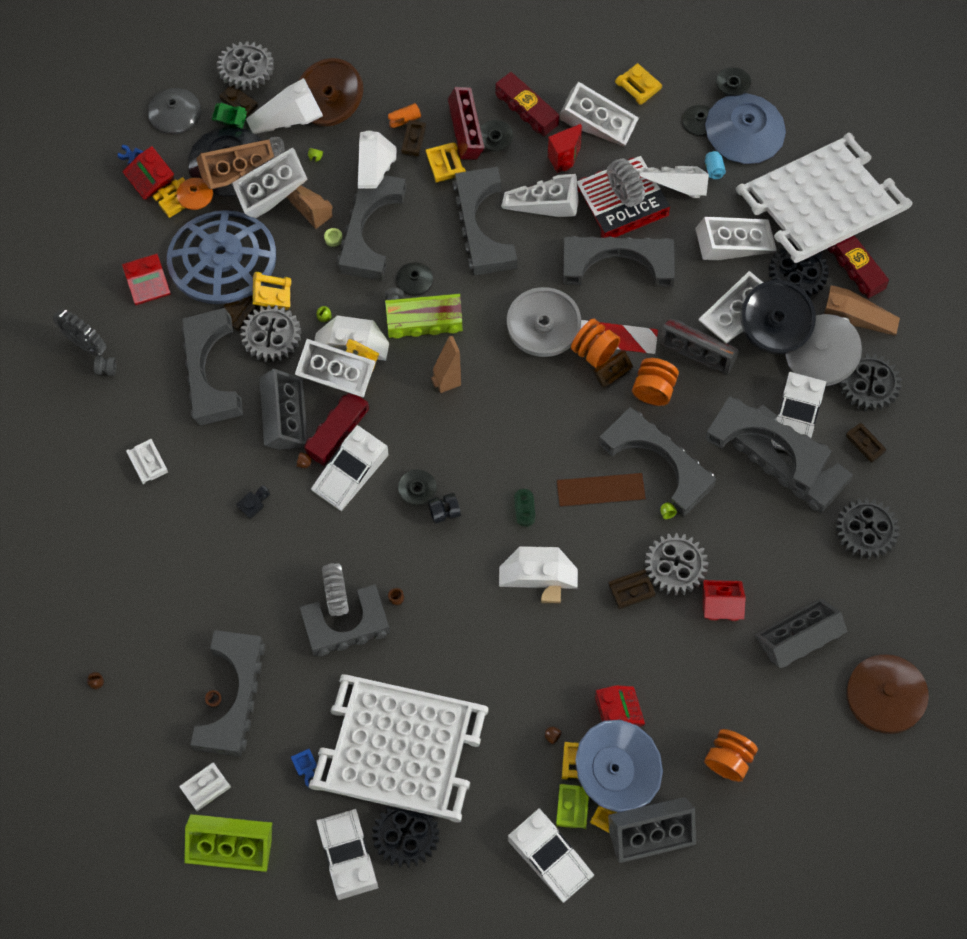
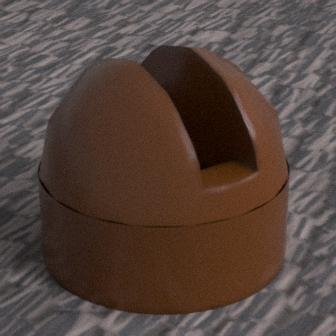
M300 452L297 467H309L311 465V457L306 453Z
M394 588L389 591L388 598L390 603L396 606L403 603L404 593L401 589Z
M93 672L87 677V683L90 688L99 689L103 686L104 679L100 673Z
M215 690L209 691L205 696L206 704L210 707L218 706L221 702L220 693ZM216 695L218 698L210 704L208 701Z
M554 726L549 727L545 731V738L554 745L560 738L562 731Z

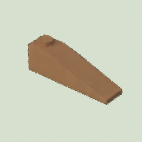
M264 140L201 153L196 160L201 177L208 188L215 189L228 186L272 159L274 154L270 140Z
M301 185L286 197L315 229L333 217L330 202Z
M830 286L824 314L848 318L853 326L896 336L899 317L849 289Z
M450 336L446 341L433 368L431 380L435 388L438 387L440 393L461 386L460 351L453 336Z

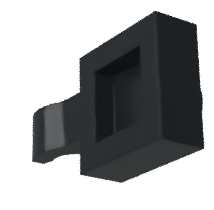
M262 485L255 495L250 491L236 505L251 519L264 507L262 501L270 495L269 490Z

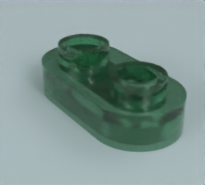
M520 489L514 496L516 520L520 526L529 527L534 524L536 518L534 496L530 490ZM525 495V496H527L528 498H527V499H521V496ZM528 513L529 516L524 517L523 514Z

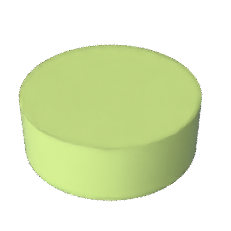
M337 228L328 229L324 234L325 243L331 247L340 245L343 240L342 232Z

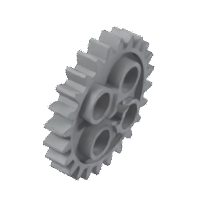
M246 41L245 45L239 42V46L233 43V48L226 47L227 52L221 51L222 56H218V74L224 83L229 82V87L235 85V88L238 89L242 86V89L245 90L248 86L252 90L253 85L259 88L258 83L264 85L265 80H270L269 75H273V57H271V52H267V48L262 49L261 44L256 47L255 42L249 45L248 41Z
M268 305L267 310H264L261 306L260 312L253 310L254 316L248 314L249 321H243L245 326L241 327L243 333L240 334L246 352L250 351L252 357L256 355L257 360L264 357L265 362H267L268 358H271L272 362H274L275 357H278L281 361L282 355L287 358L289 357L288 351L294 353V347H298V341L301 340L299 335L301 334V328H299L300 323L297 321L296 315L292 316L290 310L286 312L285 307L278 310L277 305L274 309H271L270 305ZM275 320V321H274V324H273V332H271V330H272V321ZM268 335H271V337H270V346L267 347V346H268V343H269V336H268Z
M678 533L675 534L674 538L668 534L666 540L660 536V543L654 541V547L649 546L648 551L650 553H646L645 556L648 560H645L644 563L648 567L645 570L646 573H651L648 577L650 580L654 579L653 586L660 585L659 591L666 588L667 594L674 590V594L677 595L678 590H681L682 594L685 595L686 589L693 592V585L698 588L700 585L699 581H704L705 577L703 575H707L708 571L705 569L709 564L705 562L708 556L702 555L704 548L698 549L699 542L692 543L693 537L686 540V534L682 538H679ZM671 550L674 552V554L667 555L665 551ZM689 555L693 560H685L684 556ZM665 567L669 572L663 573L660 571V568ZM685 573L688 577L681 578L678 574Z

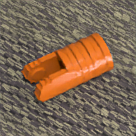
M416 103L388 114L389 126L392 129L407 124L409 120L414 121L421 118V113Z

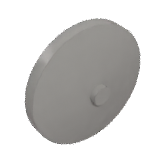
M540 287L522 293L513 301L507 313V330L511 340L519 349L534 356L549 357L566 351L571 347L575 336L581 329V314L577 304L570 296L553 288Z
M821 314L816 315L815 328L809 340L798 350L786 354V358L793 373L827 381L826 386L843 381L854 372L861 359L862 344L857 330L849 321L836 315Z

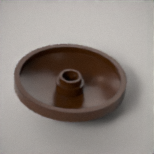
M328 58L318 61L310 66L299 79H305L323 115L312 121V124L318 126L337 125L348 119L356 111L362 100V78L355 67L343 59Z
M883 654L865 659L854 669L847 684V701L853 715L864 726L879 733L896 734L910 729L921 719L928 705V687L923 675L912 663L895 655Z

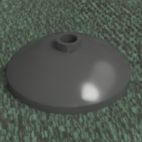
M170 88L161 91L154 96L148 106V117L151 124L158 131L165 134H181L190 130L196 125L201 115V106L197 97L192 92L182 88Z

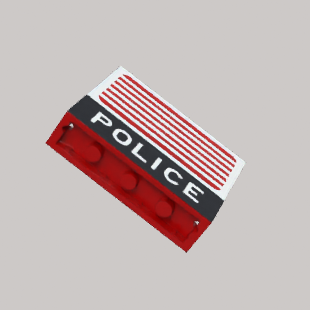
M641 156L628 160L634 168H648ZM607 170L598 171L592 176L583 177L577 181L578 193L581 192L601 227V238H616L669 216L670 205L658 184L641 176L645 199L632 207L622 204L621 200L615 195L607 178Z

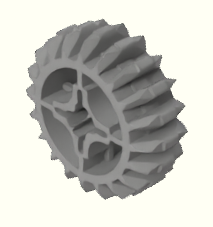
M624 158L609 164L607 167V178L612 190L618 199L621 200L622 204L632 207L645 199L643 181L633 165Z
M330 563L322 567L328 611L331 616H342L349 611L342 566L339 563Z

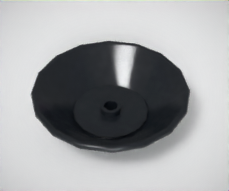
M233 126L210 131L193 145L188 158L189 173L192 178L203 179L196 160L201 153L259 142L262 139L250 130ZM232 183L228 186L212 189L213 194L223 197L237 195Z

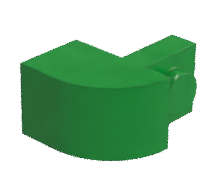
M216 103L211 120L224 125L243 128L247 111H245L246 108L240 106L233 107L224 103Z

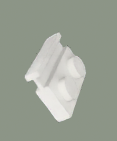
M152 439L135 446L131 450H126L143 484L148 480H153L168 473Z
M214 762L179 786L196 811L231 788Z

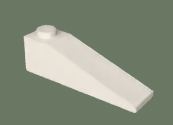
M303 78L281 91L250 115L246 121L252 133L259 134L274 131L275 128H289L291 125L300 123L305 125L323 115Z
M360 132L358 188H377L384 178V173L389 171L390 164L396 160L397 147L379 132Z
M675 166V169L662 167L660 171L652 167L634 168L641 177L688 194L689 197L700 198V195L707 194L709 174L698 166Z
M576 174L557 175L553 177V180L546 182L541 180L537 182V185L528 188L523 186L504 193L501 207L507 210L555 217L576 216L579 203Z

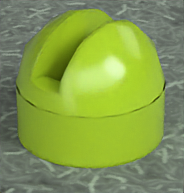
M309 148V159L312 161L314 156L316 157L315 162L321 160L323 151Z
M326 306L318 308L316 312L317 319L320 322H328L331 319L330 309Z
M672 503L662 504L660 512L664 519H670L677 514V510Z

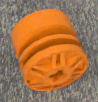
M591 319L575 336L571 344V350L578 353L580 357L586 356V361L597 369L614 354L620 343V337L610 330L605 331L604 325L599 324L596 319Z
M646 358L641 362L632 393L644 403L665 406L669 404L679 371L673 364L665 360Z
M721 729L717 735L718 738L714 741L715 747L709 750L704 762L715 773L732 781L741 782L749 769L746 763H752L753 756L756 755L758 748L745 736L731 730Z

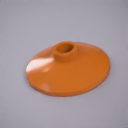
M201 178L187 179L177 189L179 203L184 208L190 210L204 208L213 197V190L209 189Z

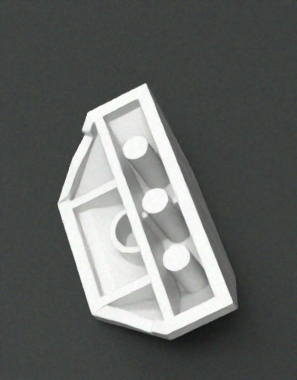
M336 316L316 332L314 340L316 342L346 351L347 341L352 339L379 353L377 360L386 361L389 342L374 320ZM354 350L353 354L357 355L358 351Z
M519 546L499 567V587L547 588L549 586H561V588L577 589L578 569L559 547Z

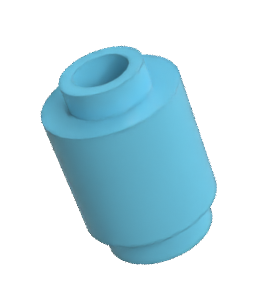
M717 151L709 152L705 156L707 173L710 178L720 179L726 173L723 158Z

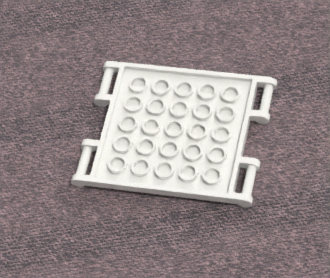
M847 133L843 138L749 183L740 184L736 187V192L743 196L752 207L755 215L767 211L782 228V230L774 235V238L785 247L795 263L909 209L913 204L909 198H906L900 192L891 178L886 179L879 185L864 168L863 165L871 160V155L859 146L851 133ZM849 144L851 148L859 155V157L856 158L848 150L846 145ZM890 190L900 204L897 205L886 191ZM750 191L753 193V195L758 199L760 203H757L755 201V199L750 195ZM788 238H790V239L792 240V242L796 245V247H797L800 251H797V250L793 247V245L788 241Z
M342 674L339 680L341 684L335 705L332 706L330 711L333 715L345 716L335 750L328 748L319 749V760L313 780H310L309 788L446 818L453 822H461L462 814L460 813L470 782L456 778L455 775L463 744L467 743L474 747L480 746L481 739L479 737L484 717L488 714L489 708L476 703ZM348 685H354L348 707H342ZM471 712H476L477 716L472 736L467 735ZM327 758H333L327 780L323 782L321 778ZM456 786L458 787L453 811L447 810L452 787Z

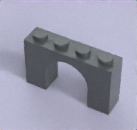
M376 584L357 590L363 617L360 624L348 632H337L328 627L319 601L300 607L314 656H326L331 651H342L350 645H362L370 639H382L387 634H390Z

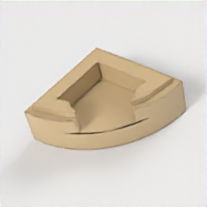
M561 586L547 587L542 594L541 603H561Z

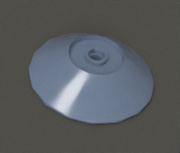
M748 93L738 96L729 95L718 100L709 110L705 123L708 140L715 150L728 160L742 164L761 163L773 157L783 146L786 134L783 117L776 107L764 98Z
M623 720L603 721L590 728L579 742L575 758L578 779L586 794L598 805L619 813L643 807L651 802L660 789L663 775L660 752L652 738L639 726ZM612 766L616 768V772L612 770Z

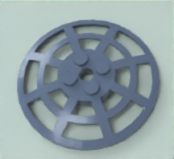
M214 211L192 219L178 230L168 248L167 266L174 284L187 296L204 303H231L253 294V277L249 272L255 266L258 256L269 258L267 267L262 275H272L277 259L276 246L270 231L256 218L237 211ZM221 216L220 221L209 222L200 227L195 225L205 219ZM229 216L240 217L255 224L246 227L240 223L228 221ZM219 225V231L208 235L203 231L209 227ZM227 225L237 227L242 231L233 235L226 232ZM187 229L191 230L192 233L187 238L183 249L173 250L179 237ZM259 229L265 232L270 244V251L259 249L258 241L253 232ZM196 235L203 239L199 247L189 248L191 241ZM248 235L252 241L253 248L242 247L240 240ZM218 250H225L223 254H216ZM198 254L200 262L192 267L188 260V255ZM243 254L252 255L250 262L244 268L240 264ZM182 256L184 266L188 273L182 280L179 279L173 268V257ZM205 267L214 272V278L206 277L199 274V272ZM233 268L238 272L230 277L222 278V272ZM193 277L201 282L213 284V295L197 292L189 288L187 284ZM241 278H244L249 284L248 287L240 291L221 295V284L232 283Z

